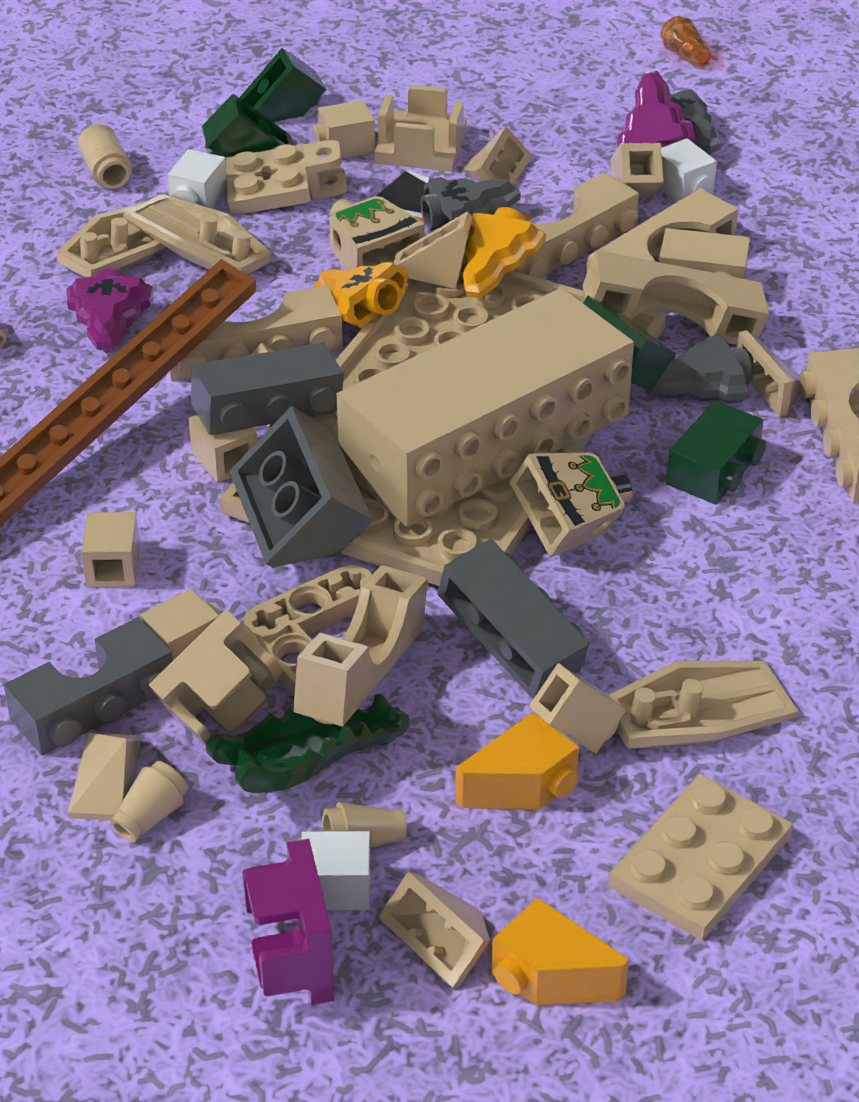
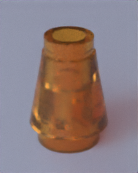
M674 16L662 27L660 35L665 48L692 64L695 68L709 62L712 52L691 19L684 18L683 16Z

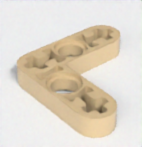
M357 565L339 567L252 607L244 615V625L250 628L261 646L275 658L283 672L280 675L279 681L293 697L295 696L297 663H286L280 658L289 653L300 654L312 641L308 635L355 613L361 586L372 575L366 568ZM305 604H316L322 607L321 610L315 613H302L297 610V608Z

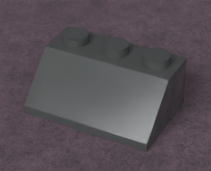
M293 406L276 421L229 471L265 564L272 568L339 554L373 521L333 430Z

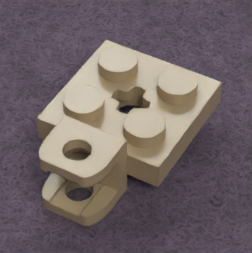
M327 140L299 145L286 144L271 150L254 153L241 152L235 156L226 157L227 197L230 214H246L311 202V196L312 199H322L347 192L345 169L338 167L342 164L339 142ZM325 153H329V154H330V155L325 156V157H319L320 155L325 154ZM329 181H336L333 184H325Z

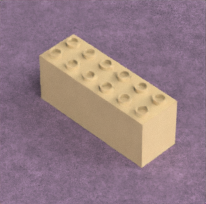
M559 288L338 392V444L355 481L408 528L458 501L470 497L476 492L517 472L528 454L554 453L627 416L629 413L634 341L563 288Z

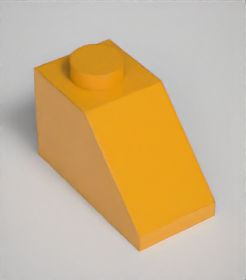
M532 712L456 767L455 802L462 808L541 809L555 797H565L575 787L578 780L579 746Z
M538 897L492 939L491 974L495 976L497 982L507 992L515 995L521 994L535 1005L619 1001L626 994L629 959Z

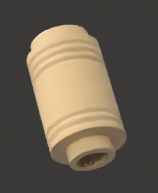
M96 124L86 128L80 134L77 144L95 182L99 186L108 189L122 187L129 180L132 165L116 134L109 126L103 124Z

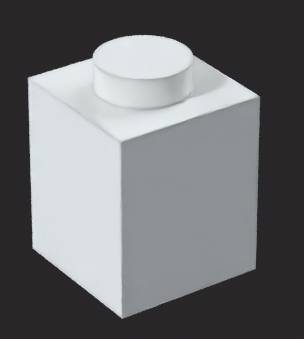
M688 139L661 148L664 183L659 188L675 202L700 188L710 194H714L717 161Z
M188 149L167 174L169 196L213 209L227 191L225 157Z
M369 831L302 832L301 840L310 839L326 909L370 910Z

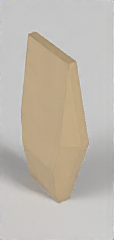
M161 194L124 211L123 218L127 219L128 222L179 256L210 270L222 259L248 275L269 264L271 261L272 253L230 214L166 194Z
M136 204L95 215L57 251V262L83 277H95L98 272L105 269H115L122 272L150 260L167 247L123 218L124 211L139 205Z
M675 661L608 695L626 709L619 720L617 732L627 749L712 743L797 717L798 714L797 708L766 661Z

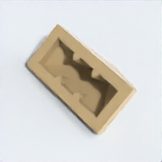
M506 126L462 170L477 182L490 179H509L511 184H516L532 154Z
M467 211L397 252L394 264L405 268L408 271L409 279L456 289L473 219Z
M747 330L739 332L737 348H744L751 361L752 378L750 384L779 417L787 416L799 390V375Z
M88 732L68 810L69 818L108 821L113 818L131 787L141 744L140 735Z
M408 871L378 916L389 929L452 988L461 986L490 942L484 918L479 909L415 872Z

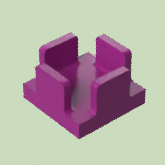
M310 839L286 842V861L246 868L242 871L245 907L247 913L253 914L255 924L265 925L292 920L294 929L291 932L257 937L251 941L259 986L263 989L265 996L308 990L311 1005L335 1001L332 932Z

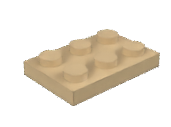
M700 773L611 870L608 875V887L703 941L790 839L793 823Z

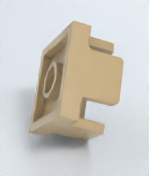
M410 85L408 89V111L394 110V95L385 94L378 113V144L375 149V164L453 172L467 130V117H463L464 102L455 101L450 116L448 114V91L446 88Z
M225 609L149 686L168 711L206 746V742L212 735L195 717L200 711H206L228 733L232 734L238 731L266 703V695L249 679L251 671L247 665L253 659L275 680L283 672L275 658L244 629L237 618Z

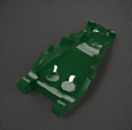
M378 693L374 695V701L370 707L362 710L358 708L343 727L336 724L317 722L312 717L293 712L294 706H290L282 718H277L270 713L260 723L242 734L232 736L218 733L213 735L206 742V751L215 762L237 767L235 779L243 790L250 793L269 794L292 788L312 777L318 776L333 762L372 744H388L397 737L402 736L408 730L411 723L409 715L401 711L399 707L390 706L387 699Z

